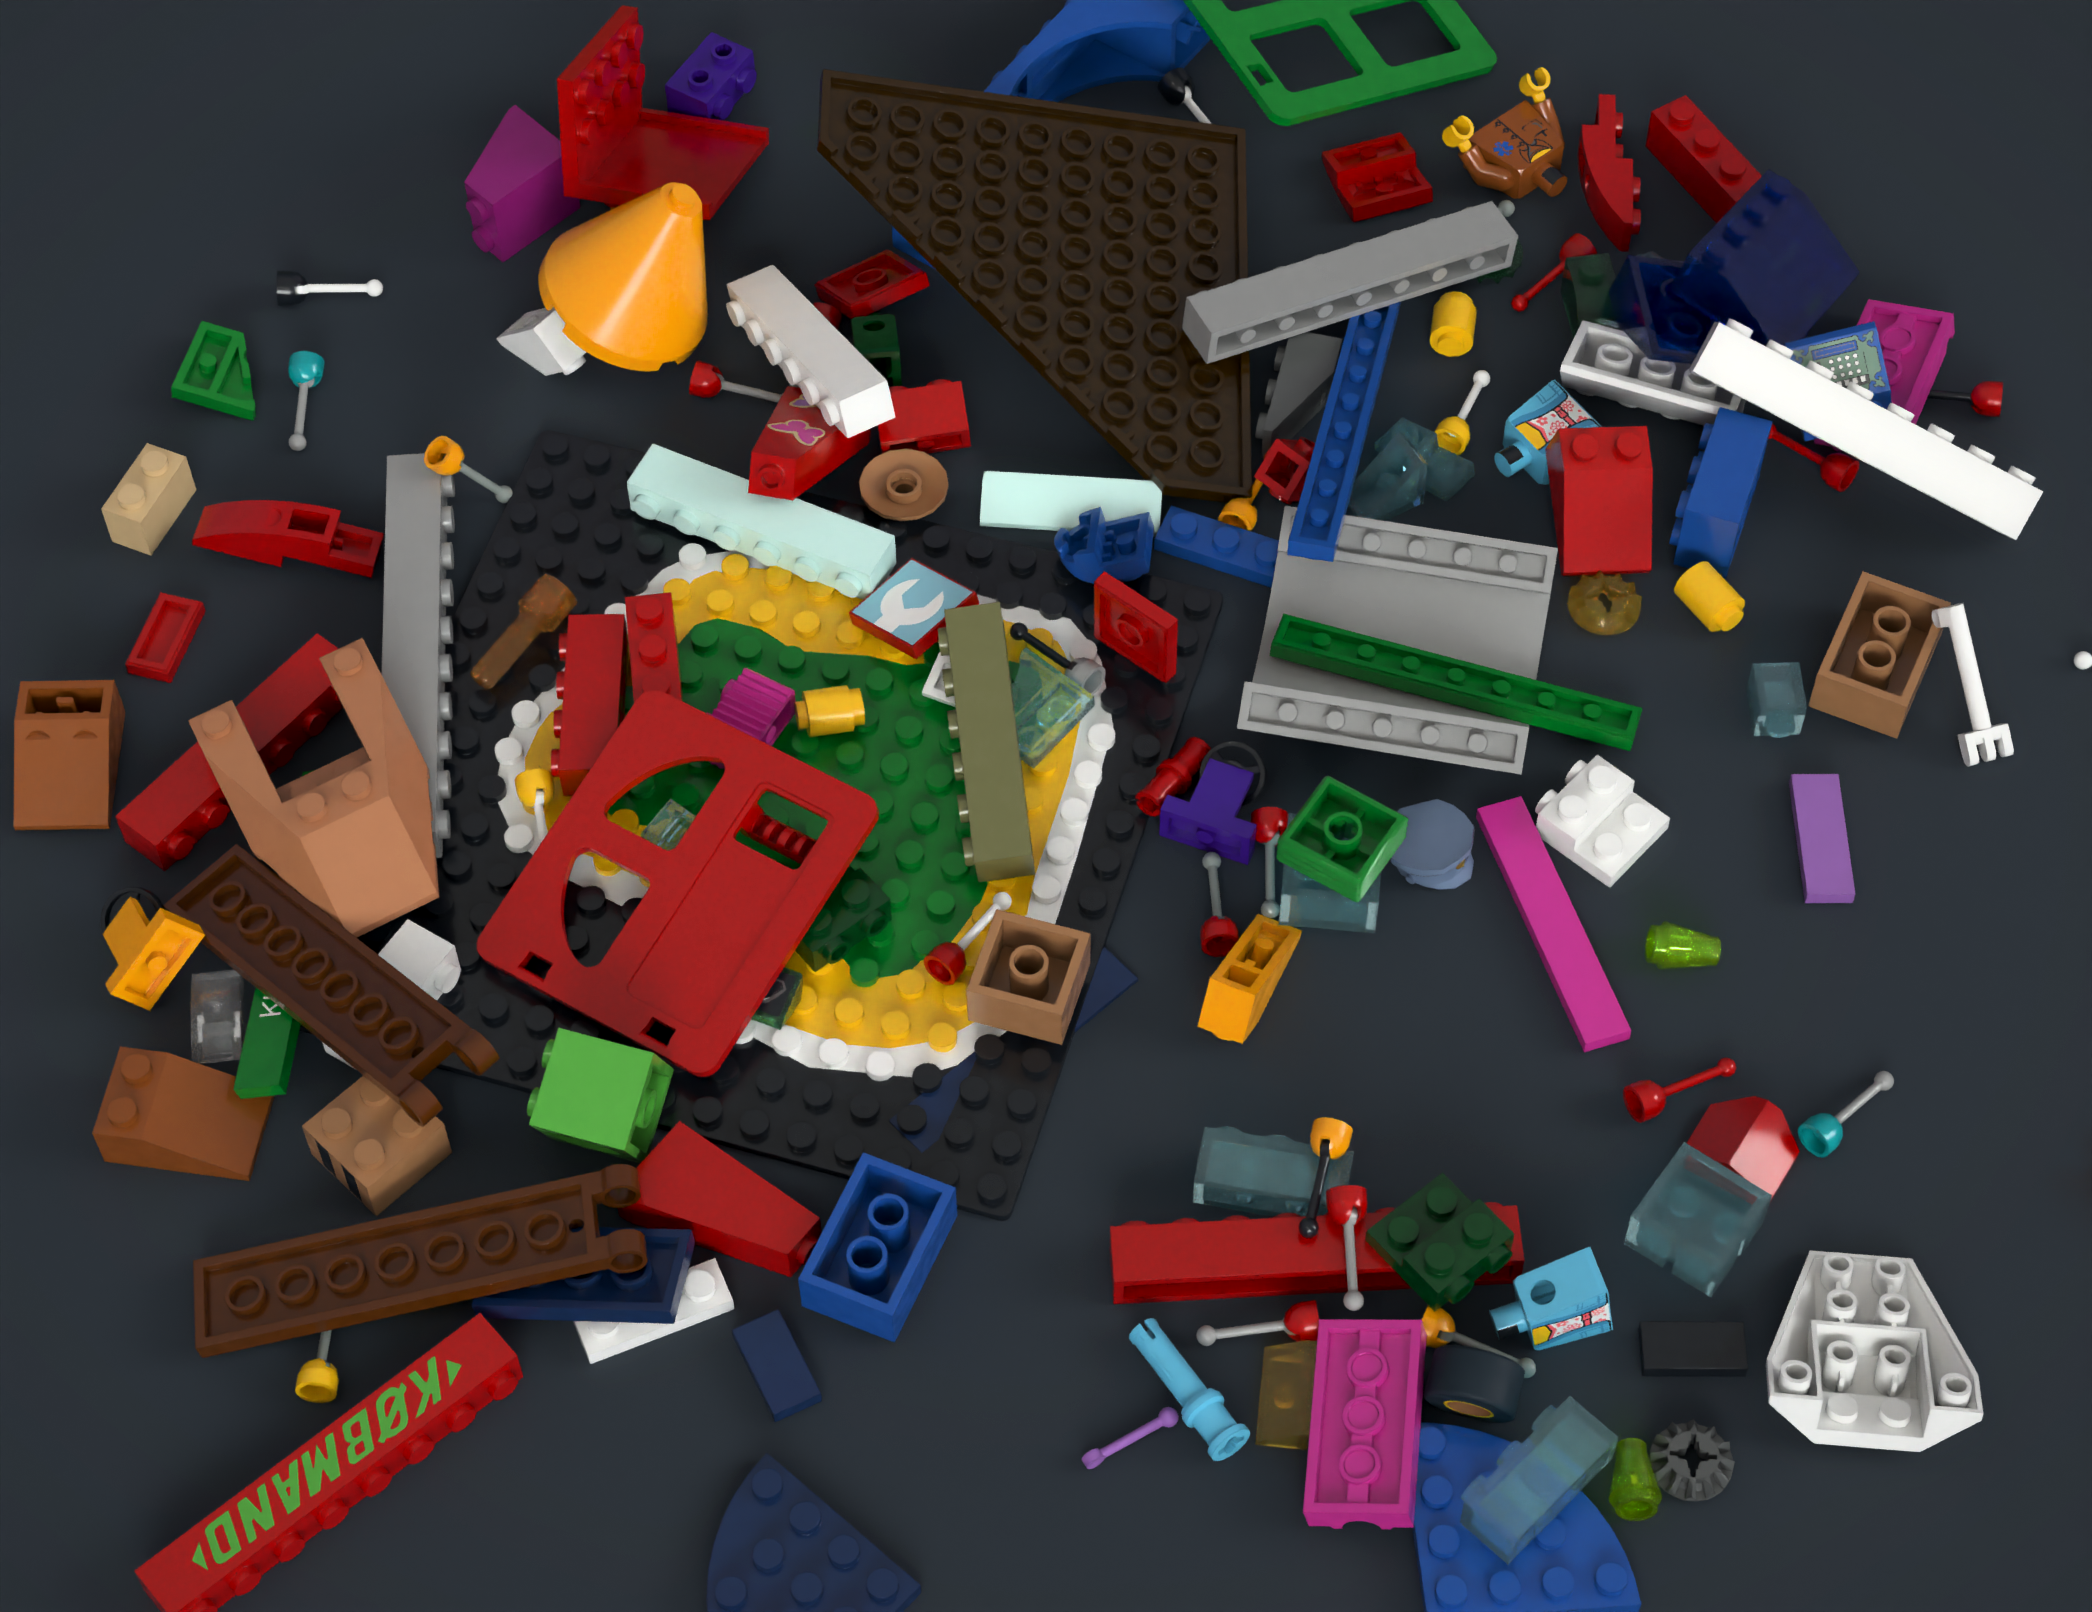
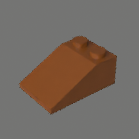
M120 1046L92 1134L105 1162L250 1181L275 1095L240 1099L233 1090L236 1076L171 1053Z

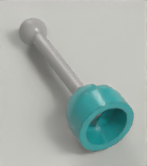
M298 351L289 357V377L299 387L294 434L289 438V446L295 451L303 450L307 443L306 438L303 436L308 389L318 385L324 374V359L310 351Z
M1887 1071L1878 1072L1874 1077V1083L1835 1116L1819 1113L1809 1117L1798 1127V1136L1804 1147L1817 1157L1824 1158L1838 1147L1842 1140L1843 1127L1841 1124L1880 1090H1889L1894 1084L1892 1074Z

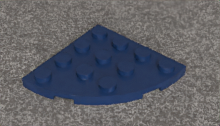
M766 1453L742 1482L721 1520L713 1543L708 1568L707 1610L708 1612H904L921 1594V1585L772 1456Z

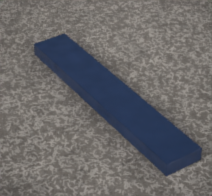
M1105 947L1102 949L1075 1027V1032L1138 981V978ZM975 1051L942 1077V1084L938 1090L932 1093H922L908 1104L918 1105L926 1112L927 1125L921 1133L917 1135L903 1133L897 1125V1114L889 1119V1122L921 1153L939 1140L960 1095V1084L969 1076L977 1059Z

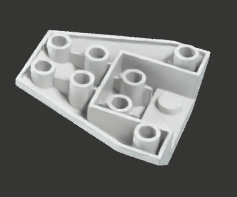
M1809 1251L1766 1360L1768 1403L1814 1444L1921 1452L1982 1421L1983 1406L1978 1373L1912 1258Z

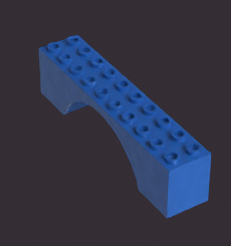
M1067 0L1064 8L1052 20L1049 19L1044 23L1039 34L1028 45H1023L1019 49L1015 59L1004 70H1000L994 75L990 85L983 92L1059 102L1080 91L1104 84L1124 81L1160 82L1162 77L1175 68H1184L1209 42L1210 37L1183 0ZM892 226L893 247L935 269Z

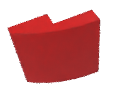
M1401 132L1322 152V161L1330 181L1353 222L1433 202L1432 186L1417 168L1416 152Z

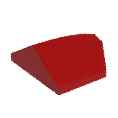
M1750 1096L1710 1104L1679 1154L1678 1159L1768 1207L1796 1161L1800 1150L1782 1110L1769 1100Z

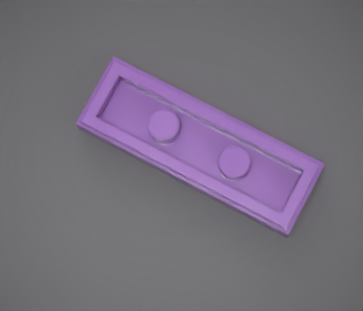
M1791 774L1789 789L1804 902L1853 903L1855 887L1839 774Z

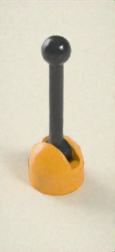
M1322 1117L1315 1119L1310 1133V1146L1313 1152L1320 1157L1306 1218L1301 1220L1298 1226L1300 1234L1305 1238H1312L1319 1231L1316 1217L1330 1160H1336L1346 1153L1353 1133L1350 1125L1334 1118Z

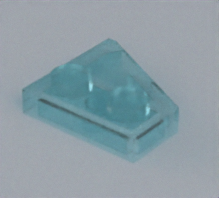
M1025 647L1020 654V666L1015 683H1012V693L1021 760L1034 769L1095 706V701L1091 693Z

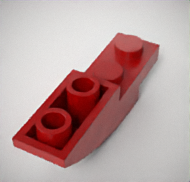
M1599 94L1594 125L1582 124L1577 151L1578 172L1583 193L1596 222L1619 251L1628 252L1631 234L1639 235L1641 209H1634L1633 202H1639L1641 178L1633 176V159L1623 158V144H1616V138H1621L1623 130V113L1616 112V95Z
M243 500L204 506L192 539V545L282 567L284 558L289 557L372 578L383 546L384 533L341 523V510L291 501Z

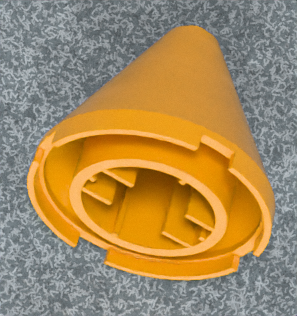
M676 182L667 183L569 229L552 243L539 269V291L546 310L550 311L554 307L566 323L562 332L572 342L606 363L635 371H658L663 363L675 361L679 365L691 356L706 331L708 306L702 202L690 186Z

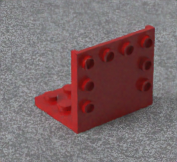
M622 5L557 78L564 196L602 202L609 207L616 208L667 183L676 182L686 184L696 192L702 202L703 220H710L769 144V128L643 108L642 86L645 80V66L643 63H640V47L644 36L643 26L638 22V7Z

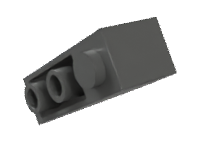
M1305 332L1289 337L1286 346H1278L1274 363V371L1279 372L1277 380L1270 378L1268 381L1265 405H1270L1268 413L1260 412L1256 427L1255 438L1263 440L1261 458L1264 457V454L1273 445L1276 438L1292 439L1326 406L1343 338Z

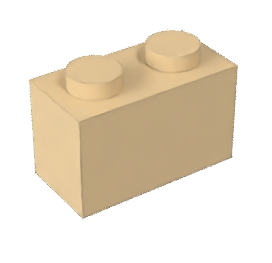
M149 443L145 445L101 508L112 542L152 556L196 491L186 456Z

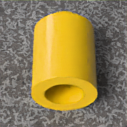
M1703 561L1695 564L1677 581L1674 593L1709 631H1729L1743 618L1744 613L1742 610L1745 606V600L1709 562Z

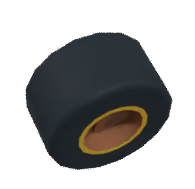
M1444 1345L1434 1350L1424 1398L1432 1406L1451 1414L1489 1423L1509 1422L1515 1418L1525 1370L1517 1362L1491 1351L1460 1345Z

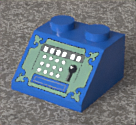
M1874 321L1785 343L1788 349L1794 351L1790 360L1804 367H1807L1811 360L1834 372L1831 381L1844 388H1847L1851 381L1874 393L1871 402L1886 410L1890 402L1892 403L1891 389ZM1800 429L1804 442L1818 439Z

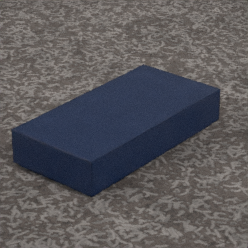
M779 1309L732 1329L733 1339L774 1422L822 1401L821 1392Z

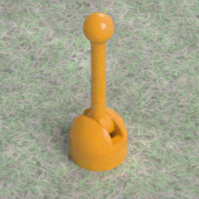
M1255 479L1252 484L1251 498L1231 499L1222 509L1218 521L1252 531L1257 522V509L1251 504L1263 483Z

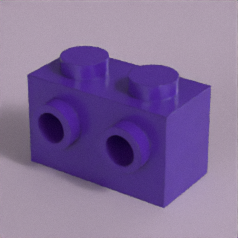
M711 32L665 84L668 112L725 120L730 115L735 103L744 93L750 92L756 82L757 72L754 66L753 50Z

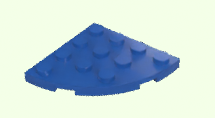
M1421 1423L1414 1528L1412 1530L1424 1612H1639L1641 1607L1640 1596L1626 1553L1606 1519L1577 1485L1534 1453L1505 1439L1456 1425Z

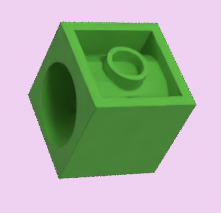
M558 1028L555 1040L550 1039L543 1052L542 1067L546 1070L540 1088L535 1087L528 1101L527 1115L531 1117L529 1125L553 1140L641 1163L650 1152L674 1069L653 1052Z

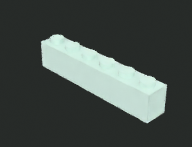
M656 444L651 445L627 481L630 508L641 517L648 520L656 519L676 527L684 534L697 535L713 541L725 550H736L756 558L764 565L777 566L797 574L803 580L809 582L816 581L832 587L850 598L858 597L864 600L886 581L896 565L894 535L797 498L792 501L748 493L749 480Z

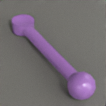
M1165 1407L1159 1412L1157 1418L1101 1449L1095 1448L1090 1450L1081 1460L1087 1469H1093L1100 1465L1106 1457L1162 1426L1173 1427L1178 1422L1179 1415L1174 1408Z

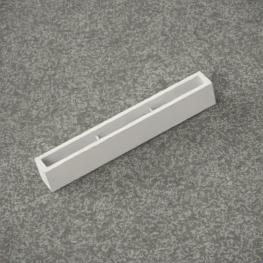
M1729 318L1726 325L1714 322L1689 369L1690 372L1989 528L2017 540L2043 493L2040 489L2032 486L2036 479L2034 476L2012 465L2008 472L1992 465L1995 456L1974 445H1970L1968 451H1965L1951 444L1955 435L1934 424H1930L1926 431L1911 423L1915 416L1913 413L1891 402L1887 410L1871 402L1874 393L1851 381L1847 388L1831 381L1834 372L1811 360L1807 367L1790 360L1794 351L1769 339L1765 347L1750 339L1753 333L1752 329Z

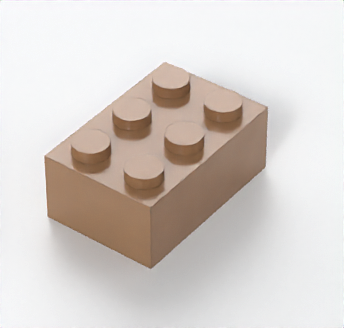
M1862 571L1817 673L1808 706L1897 739L1943 631V628L1935 627L1932 620V611L1949 607L1951 602Z

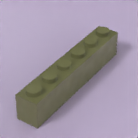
M1000 602L944 609L946 627L937 629L941 656L950 655L951 668L942 669L946 697L954 696L956 710L947 711L950 737L951 739L959 738L961 752L952 753L956 781L964 780L966 794L957 795L960 822H969L971 837L962 838L966 866L975 865L978 882L1035 875L1010 668Z

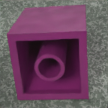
M517 105L509 108L464 181L468 199L466 208L471 215L473 225L472 238L482 251L486 253L490 251L502 262L508 260L581 208L578 198L564 196L561 141Z

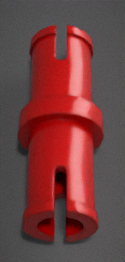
M1190 737L1172 759L1168 758L1160 763L1156 768V776L1135 796L1138 799L1136 803L1140 810L1149 816H1159L1160 809L1167 795L1175 797L1176 794H1183L1192 785V777L1200 770L1204 757L1211 750L1204 740L1198 737Z

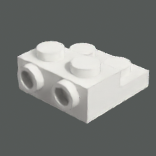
M1596 755L1588 764L1583 760H1579L1574 764L1565 778L1567 785L1559 793L1551 789L1544 794L1535 809V812L1538 814L1536 828L1542 840L1610 888L1668 829L1670 817L1633 792L1635 783L1633 779L1599 755Z

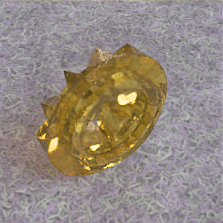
M1599 570L1592 577L1582 575L1579 582L1575 586H1571L1568 597V610L1573 620L1583 629L1599 635H1615L1630 629L1637 622L1641 612L1642 596L1636 593L1634 582H1624L1619 573L1614 577L1605 576ZM1600 593H1604L1607 595L1608 600L1612 601L1609 613H1607L1606 607H1603L1602 601H1598Z

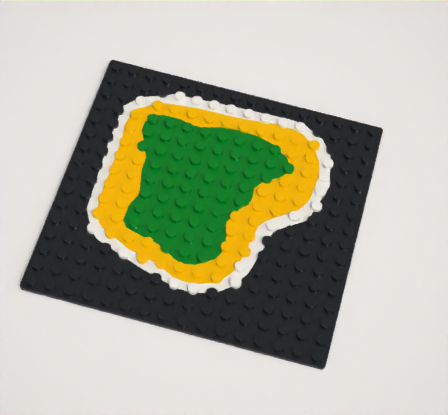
M552 430L542 432L452 618L453 644H445V654L451 655L453 667L452 682H445V692H450L452 720L444 721V731L450 732L452 743V758L444 759V770H449L451 798L443 799V810H448L450 814L451 837L443 839L442 858H436L439 898L357 937V939L379 954L408 919L455 945L461 967L460 976L454 988L448 993H443L437 1001L472 1029L481 1033L497 1051L500 1059L481 1076L473 1073L454 1052L436 1068L532 1093L535 1087L540 1088L546 1070L542 1067L543 1052L547 1042L550 1039L555 1040L558 1028L648 1051L486 963L477 951V940L540 845L534 808H528L520 802L516 792L515 778L521 772L539 768L551 772L552 749L560 748V738H555L553 719L554 711L562 710L563 699L557 698L556 676L557 671H565V661H560L559 635L560 633H567L568 616L624 614L627 627L625 597L671 592L677 630L683 702L705 713L709 712L712 714L713 709L717 708L720 702V696L726 683L730 679L737 680L738 675L742 674L744 668H748L793 689L796 701H802V691L847 685L849 689L860 688L865 712V725L854 726V731L809 738L807 729H798L794 714L772 747L868 794L874 799L879 809V819L850 866L855 871L861 867L890 898L892 920L876 936L866 937L851 947L846 956L834 964L828 963L816 972L794 951L782 972L795 976L796 980L781 1015L776 1017L757 1010L719 1070L707 1077H697L661 1058L674 1069L657 1128L671 1131L681 1121L711 1143L848 1180L864 1152L956 1187L958 1210L999 1221L1009 1219L1013 1213L1067 1057L1102 949L1105 947L1150 817L1137 806L1136 802L1138 799L1135 796L1156 776V768L1165 759H1170L1223 605L1222 594L1215 590L1148 574H1142L1139 578L1132 581H1120L1178 619L1176 674L1165 683L1094 637V584L1082 581L1072 575L1061 562L1057 552L921 519L908 521L886 519L871 511L867 506L809 492H804L797 497V499L894 535L896 565L888 578L908 560L913 558L975 591L979 604L1000 602L1005 629L1035 875L978 882L975 865L966 866L962 838L971 837L969 822H960L957 795L966 794L964 780L956 781L952 753L961 752L959 738L951 739L947 716V711L956 710V707L922 696L924 685L940 652L939 640L919 658L914 659L852 624L849 612L863 599L847 597L832 587L816 581L809 582L803 580L797 574L777 566L764 565L756 558L736 550H725L713 541L697 535L684 534L676 527L656 519L648 520L641 517L630 508L627 481L646 453ZM1017 622L1025 624L1028 628V633L1070 662L1074 659L1085 657L1094 660L1104 667L1106 675L1099 690L1087 699H1083L1074 693L1066 684V669L1024 640H1014L1010 635L1011 626ZM629 647L625 716L634 704ZM698 761L663 770L626 792L610 807L607 818L609 821L665 850H672L678 845L722 778L725 769H720L716 764L711 765L709 761ZM553 777L554 797L549 804L543 807L548 832L572 797L563 796L560 777ZM766 791L757 802L765 814L816 840L828 822L826 819L772 792ZM740 831L735 837L736 841L791 869H797L801 866V864L742 835ZM592 852L583 853L576 858L569 876L564 903V922L567 939L575 958L585 967L595 966L602 961L650 887L649 881ZM998 892H1006L1012 899V904L1009 909L1005 910L1006 912L1091 933L1090 966L1062 1045L968 1020L966 990L992 920L964 950L967 962L966 968L953 985H944L938 982L928 973L924 966V958L935 946L943 942L957 944L993 905V897ZM533 955L524 968L545 979L552 965ZM655 1021L646 1034L668 1046L669 1040L675 1031ZM300 1025L299 1031L312 1034L304 1026ZM975 1051V1063L968 1077L960 1084V1095L939 1140L921 1153L889 1122V1119L897 1114V1125L903 1133L908 1135L921 1133L927 1125L926 1112L918 1105L908 1104L922 1093H932L938 1090L942 1084V1077Z

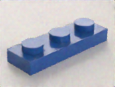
M1171 505L1154 538V550L1272 588L1279 540Z

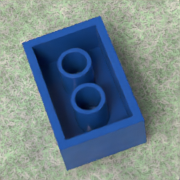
M1719 407L1714 424L1705 423L1698 449L1705 450V452L1699 451L1698 456H1694L1687 478V483L1693 485L1688 484L1686 491H1682L1676 509L1675 517L1678 518H1676L1669 542L1670 545L1677 546L1674 565L1691 568L1699 562L1707 561L1723 578H1727L1760 477L1773 421Z
M863 1152L798 1278L802 1307L895 1343L957 1218L956 1187Z

